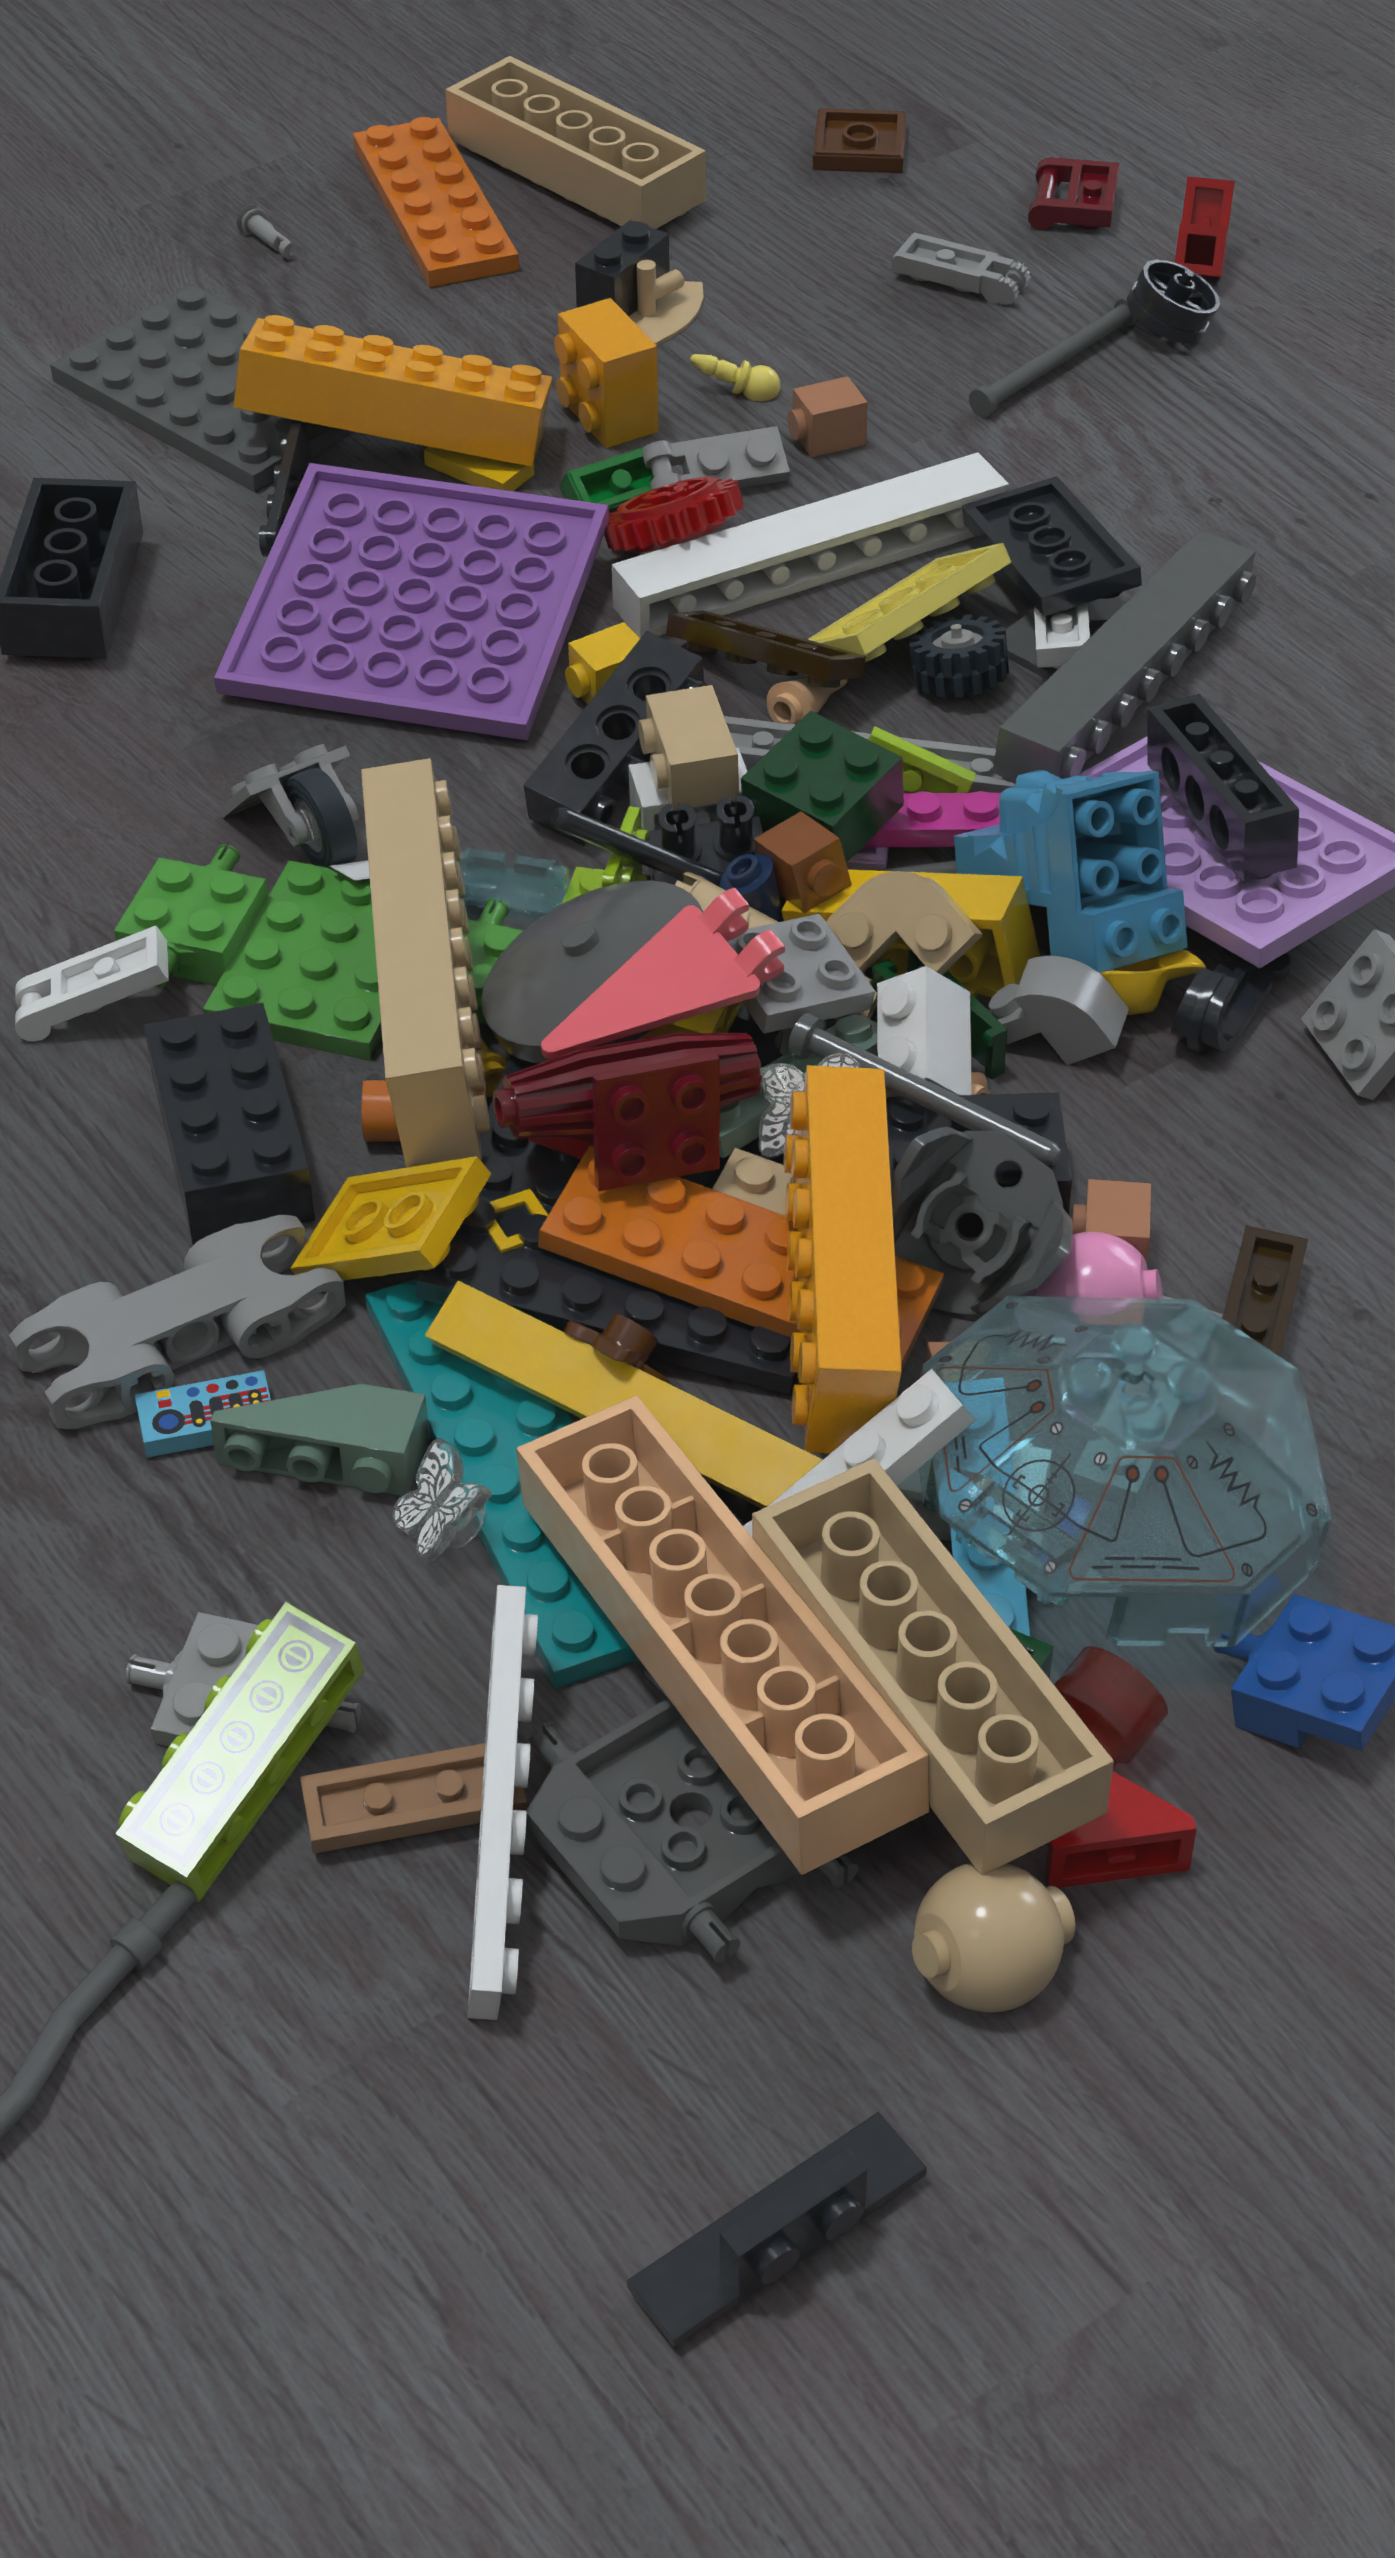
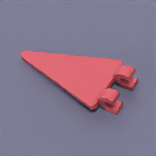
M731 888L717 896L703 913L694 905L686 906L543 1039L541 1043L542 1055L547 1059H553L572 1051L598 1046L754 998L760 993V983L770 981L784 972V964L777 956L785 952V945L770 929L754 937L739 954L735 952L727 941L741 936L748 930L749 925L741 915L749 910V903L736 888Z

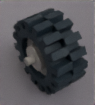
M963 615L962 620H955L954 616L945 617L944 623L933 620L928 622L929 628L923 627L909 638L914 685L917 689L922 688L925 694L930 695L936 691L937 697L946 698L948 693H954L955 698L964 697V692L971 691L973 695L983 693L982 687L990 690L998 686L997 681L1004 682L1007 679V674H1009L1006 630L1004 627H1001V623L997 620L989 622V617L980 616L977 620H973V615Z

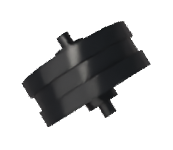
M1159 259L1146 262L1137 278L1138 281L1135 282L1126 298L1128 308L1147 328L1165 338L1184 343L1199 341L1206 331L1209 321L1213 319L1220 306L1219 296L1216 291L1199 274L1183 265Z

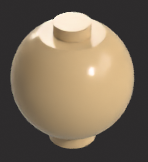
M967 1863L943 1875L934 1883L923 1898L914 1926V1939L912 1942L913 1959L919 1972L928 1979L930 1984L943 1997L958 2006L985 2013L1015 2009L1034 1999L1052 1980L1062 1957L1063 1946L1072 1940L1075 1933L1074 1912L1068 1898L1060 1889L1054 1886L1045 1887L1033 1875L1015 1865L1006 1863L993 1871L981 1875L972 1863Z

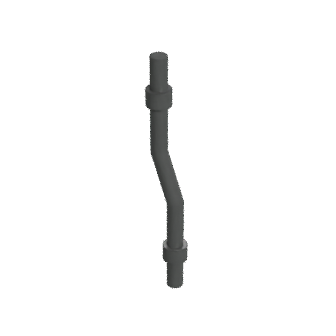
M175 1881L139 1920L130 1918L110 1939L109 1942L112 1949L53 2011L11 2084L0 2095V2140L35 2103L76 2030L133 1969L142 1971L163 1948L160 1941L162 1937L197 1900L194 1893L185 1884Z

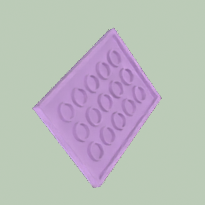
M1147 737L1080 773L1079 776L1100 777L1101 773L1152 771L1147 765ZM1260 761L1258 762L1299 808L1297 868L1278 872L1264 879H1253L1243 882L1159 779L1167 888L1183 890L1186 926L1258 968L1265 966L1395 887V834Z

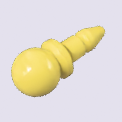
M694 354L690 357V362L708 376L714 375L716 379L729 384L734 383L732 393L734 394L743 392L744 396L748 399L759 402L772 400L779 394L781 386L779 376L768 366L757 365L751 367L749 361L744 360L740 368H738L736 364L723 359L718 360L717 357L712 355Z

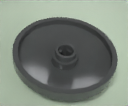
M631 881L605 886L584 893L557 906L522 931L502 952L488 974L483 988V1015L498 1043L509 1054L528 1062L542 1063L550 1060L542 1055L541 1043L543 1039L684 907L694 905L703 913L698 901L685 889L673 884L659 881ZM653 1029L643 1031L634 1035H630L624 1038H620L611 1042H607L598 1046L637 1040L638 1038L642 1037L643 1035L647 1034Z

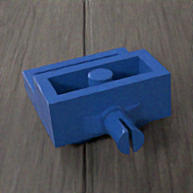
M1293 1594L1273 1626L1263 1634L1256 1636L1229 1627L1226 1624H1222L1220 1630H1217L1213 1642L1214 1652L1248 1662L1231 1687L1235 1727L1300 1748L1308 1734H1312L1363 1751L1395 1701V1625Z

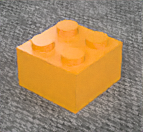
M611 298L558 313V335L554 338V347L560 364V378L556 380V391L561 404L565 408L568 407L581 421L583 428L587 432H591L605 448L657 433V345Z

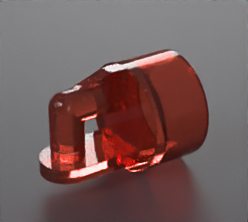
M1084 1647L1054 1684L1113 1759V1766L1117 1763H1130L1168 1716L1167 1704L1155 1686L1128 1662L1099 1647Z

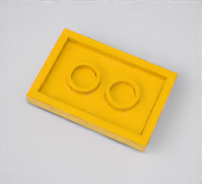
M477 1156L348 1177L290 1269L295 1275L316 1268L335 1270L342 1281L435 1268L448 1255L450 1242L463 1220L477 1207L478 1196L492 1173Z

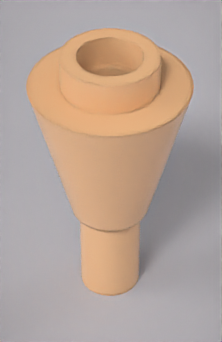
M808 678L777 683L770 688L767 694L766 702L769 715L773 722L796 725L810 711L817 714L829 696L846 685L847 679L841 680L840 687L837 688L811 685L807 683Z

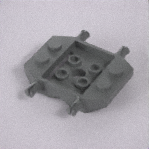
M645 1668L644 1674L646 1678L651 1680L667 1699L583 1749H572L550 1722L542 1724L543 1732L537 1727L531 1733L528 1739L530 1746L551 1767V1771L526 1810L527 1829L618 1938L680 1947L697 1938L712 1955L713 1960L721 1963L726 1961V1954L729 1958L732 1957L739 1949L741 1943L738 1937H735L722 1921L727 1919L756 1888L786 1882L800 1872ZM697 1809L707 1814L710 1819L704 1825L692 1828L680 1826L672 1818L682 1810ZM846 1853L819 1866L820 1870L836 1888L844 1886V1879L849 1883L855 1877L859 1868Z

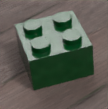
M810 711L741 777L742 796H746L751 800L754 806V817H760L763 833L797 813L803 812L840 838L847 863L904 806L902 757Z

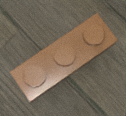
M485 1743L300 1776L313 1854L480 1823ZM514 1787L513 1810H527L524 1788Z

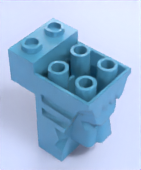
M1044 770L1021 774L1016 779V785L1005 789L1000 795L998 825L954 836L957 874L1023 876L1028 903L1030 905L1047 907L1051 956L1074 959L1101 973L1187 948L1183 890L1167 888L1159 771L1101 773L1100 777L1077 775L1061 779Z

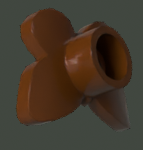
M614 1314L602 1334L571 1319L563 1331L591 1345L607 1357L625 1362L670 1384L665 1377L645 1364L659 1342L658 1339L648 1330L627 1317Z

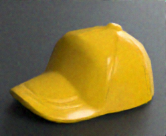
M1181 949L1101 972L1100 974L1110 983L1129 1008L1127 1015L1149 1013L1155 1010L1168 980L1198 973L1201 968L1206 969V966L1197 956Z

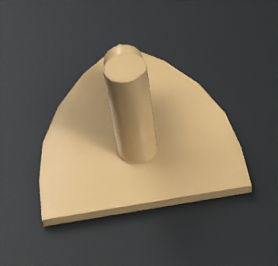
M641 260L637 263V311L629 317L659 346L687 329L699 315L704 302L703 282L684 281L683 275L677 269L656 278L655 262Z

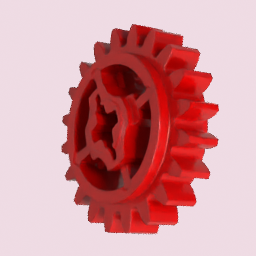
M710 476L697 477L661 486L631 498L617 508V512L609 514V523L605 527L606 531L604 533L608 549L612 548L613 551L623 549V551L630 550L631 552L655 551L696 539L718 529L728 521V517L736 515V511L743 509L744 502L737 480L732 481V478L721 481V478L716 479Z

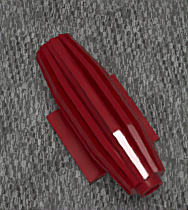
M672 1033L581 1049L504 1076L505 1078L502 1079V1089L496 1090L493 1093L494 1113L499 1127H509L510 1133L513 1137L515 1136V1139L594 1137L595 1187L600 1192L720 1169V1108L755 1096L760 1092V1083L762 1082L761 1064L756 1045L753 1044L752 1037L747 1035V1033Z

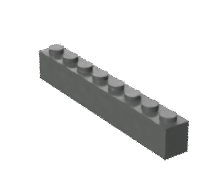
M1199 530L999 727L992 773L1015 783L1018 775L1037 770L1047 771L1061 779L1079 775L1084 763L1094 753L1100 754L1104 750L1110 736L1119 727L1125 728L1130 723L1135 710L1144 701H1152L1168 676H1176L1184 660L1193 651L1199 652L1202 649L1208 635L1216 627L1222 628L1226 624L1231 611L1239 603L1245 604L1249 600L1257 579L1256 574L1252 573L1256 551Z

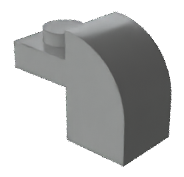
M1041 956L1028 960L1019 985L1009 984L994 994L989 1002L988 1011L1008 1030L1007 1044L1041 1032L1065 1064L1070 1065L1116 1048L1129 1008L1110 983L1088 965L1066 957Z

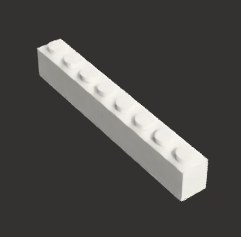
M977 452L612 564L613 608L639 638L646 631L660 636L666 634L668 613L704 610L723 616L963 541L975 536L964 524L962 505L1009 491V483Z

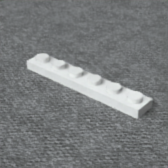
M497 1585L493 1616L467 2018L497 2020L501 1994H515L517 1985L519 1949L505 1948L506 1923H520L523 1879L509 1878L510 1854L523 1855L527 1813L523 1810H513L514 1787L527 1788L530 1744L517 1743L518 1721L531 1722L534 1679L521 1678L522 1657H535L538 1615L524 1614L526 1587Z

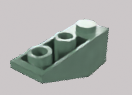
M356 1384L214 1411L210 1420L217 1464L231 1466L241 1471L255 1470L295 1477L305 1482L319 1481L360 1488L370 1493L383 1492L406 1497L409 1495L429 1439L425 1394L367 1384Z

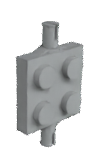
M198 1612L183 1650L171 1663L140 1657L136 1654L131 1656V1664L128 1663L125 1678L127 1684H137L163 1690V1699L150 1729L155 1744L169 1747L181 1733H190L205 1712V1701L212 1687L223 1676L228 1675L231 1677L245 1658L248 1641L258 1625ZM343 1701L326 1726L354 1733L357 1729L356 1723L358 1724L360 1720V1703Z

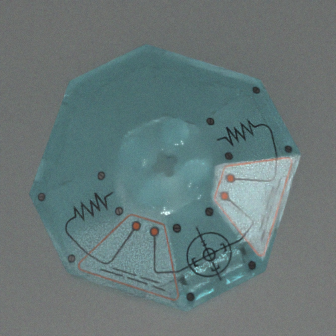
M1007 1296L923 1364L921 1377L930 1369H933L976 1420L919 1468L923 1506L933 1513L939 1507L940 1518L946 1521L951 1529L956 1531V1541L962 1545L968 1544L996 1565L1001 1562L1015 1571L1014 1578L1036 1593L1037 1599L1043 1604H1048L1052 1601L1061 1607L1071 1597H1116L1106 1638L1116 1646H1165L1168 1633L1204 1634L1206 1647H1235L1316 1570L1332 1515L1301 1372L1195 1300ZM1125 1380L1133 1385L1140 1383L1142 1380L1149 1383L1148 1395L1151 1398L1141 1394L1136 1395L1132 1399L1125 1396L1126 1384L1123 1381Z

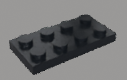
M1057 476L962 505L964 524L983 547L1004 543L1011 563L1002 569L1043 617L1050 614L1067 613L1075 606L1094 600L1115 598L1122 594L1123 591L1142 586L1141 567Z

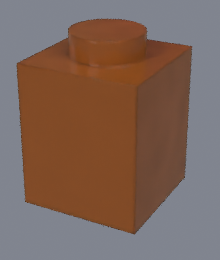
M803 812L797 813L754 838L757 853L768 856L773 862L780 896L804 913L852 885L840 838Z

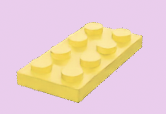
M1004 543L936 558L813 635L808 640L865 655V662L870 661L887 651L884 643L891 638L899 640L921 630L924 627L921 619L930 614L931 617L938 616L957 607L960 604L957 596L965 591L967 594H971L993 584L996 581L993 573L1011 563Z

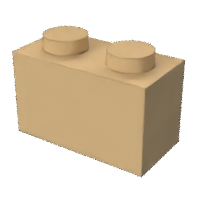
M708 685L646 695L647 719L638 721L640 744L644 754H653L650 756V766L654 786L656 789H665L673 810H678V803H685L691 807L719 803L721 799L730 796V801L735 800V795H739L738 753L713 686Z

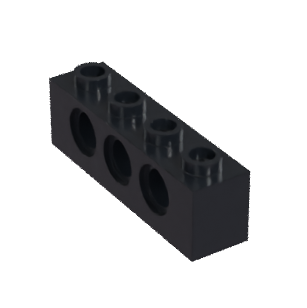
M646 631L523 785L529 819L582 846H585L587 842L559 831L553 826L551 815L556 808L567 807L608 825L614 816L616 805L627 791L630 790L628 765L650 762V756L653 755L652 753H643L638 732V721L647 719L646 695L707 686L704 682L703 658Z
M1197 694L1147 707V765L1152 771H1159L1160 781L1243 882L1253 879H1264L1272 874L1297 868L1299 808L1203 697Z

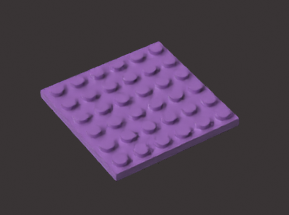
M309 463L214 676L216 692L218 694L528 741L606 531L605 527L609 523L608 505Z

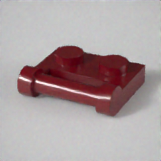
M1054 157L1041 160L1038 163L1035 175L1038 183L1036 200L1030 204L1028 222L1038 230H1046L1054 223L1074 224L1084 229L1111 227L1120 163ZM1061 182L1070 183L1067 200L1054 199L1056 187Z

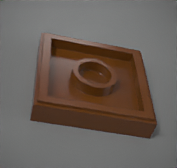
M818 109L813 149V170L903 173L907 112Z

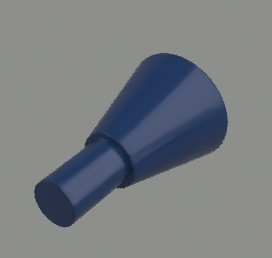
M745 854L734 859L727 866L720 880V887L726 891L736 888L749 903L750 907L778 922L784 921L781 912L783 906L771 858L762 854Z

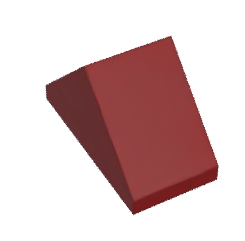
M1112 1771L1107 1813L1048 1843L1045 1869L1046 1885L1063 1888L1190 1870L1197 1831L1194 1818Z

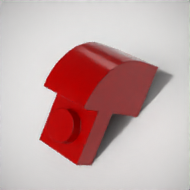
M1187 176L1175 263L1187 267L1200 276L1222 278L1235 181Z

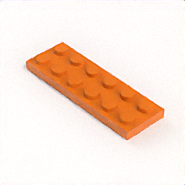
M419 117L413 119L410 123L394 126L375 125L366 131L353 133L354 150L429 288L519 271V254L439 117L433 119Z
M590 1145L539 1230V1248L699 1307H710L722 1312L726 1317L753 1327H764L788 1336L790 1340L792 1332L801 1333L800 1330H797V1322L789 1321L788 1316L790 1282L799 1281V1278H795V1271L787 1270L789 1231L797 1232V1228L793 1226V1221H786L785 1215L680 1177L599 1192L595 1187L594 1146ZM895 1256L902 1371L941 1291L944 1273Z

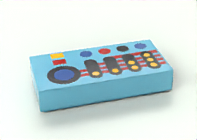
M264 1370L135 1394L146 1458L214 1445L210 1423L214 1411L271 1401Z

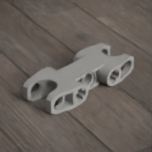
M276 1215L254 1222L235 1224L206 1236L189 1249L184 1259L186 1271L123 1296L117 1286L110 1282H97L60 1296L44 1309L24 1319L11 1332L9 1338L14 1360L21 1371L38 1373L62 1365L78 1366L55 1379L44 1392L48 1403L49 1416L55 1426L61 1429H78L104 1421L121 1419L138 1412L135 1394L171 1388L174 1384L172 1370L230 1345L236 1344L242 1355L248 1358L259 1359L297 1344L308 1334L330 1322L346 1306L344 1284L335 1270L316 1268L298 1275L280 1274L291 1268L305 1246V1228L296 1216ZM283 1235L288 1236L279 1248L263 1253L264 1248L271 1240ZM327 1291L324 1298L318 1304L306 1309L298 1308L299 1305L314 1295ZM49 1332L60 1334L39 1348L29 1349L31 1343L42 1334ZM93 1390L91 1396L84 1403L76 1407L65 1408L73 1397Z

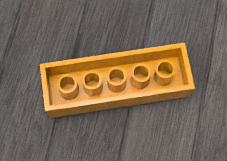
M278 315L266 316L264 319L258 318L240 348L233 408L529 467L533 466L544 433L552 384V376L542 375L541 370L536 367L514 365L512 368L492 365L490 359L479 355H465L463 358L443 355V351L439 348L429 345H416L413 349L393 345L391 339L379 335H367L363 339L346 336L343 330L334 326L318 325L314 329L296 326L292 319Z
M807 1065L803 1092L792 1091L790 1130H797V1135H786L784 1144V1173H791L792 1178H795V1183H787L786 1221H793L794 1228H797V1232L789 1231L787 1270L795 1271V1278H799V1281L790 1282L788 1316L789 1321L797 1322V1330L801 1332H792L790 1346V1371L798 1373L799 1383H802V1385H794L792 1425L804 1426L805 1451L809 1453L831 1454L852 1434L857 1432L897 1398L902 1372L884 1069Z

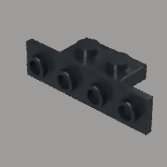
M878 2111L627 2280V2288L672 2346L676 2347L766 2284L773 2283L783 2277L794 2265L829 2241L846 2234L858 2221L926 2176L927 2167Z

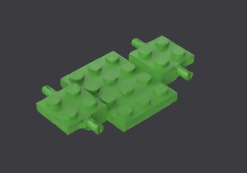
M226 844L220 845L210 864L206 866L158 858L114 929L115 941L156 925L167 940L168 978L173 972V977L216 985L203 1007V1014L263 1003L274 1041L369 1061L372 1060L382 1041L370 879L355 881L335 869L289 860L268 895L265 878L232 872L240 860V854L231 845L228 846V849H226ZM491 898L486 902L485 908L478 920L468 919L469 934H464V936H468L473 971L468 972V974H472L478 1008V1010L472 1011V1014L476 1013L478 1023L487 1024L482 1011V993L488 974L507 946L524 931L502 926L509 914V906L501 899L496 904L495 898ZM166 982L157 985V989L163 988Z

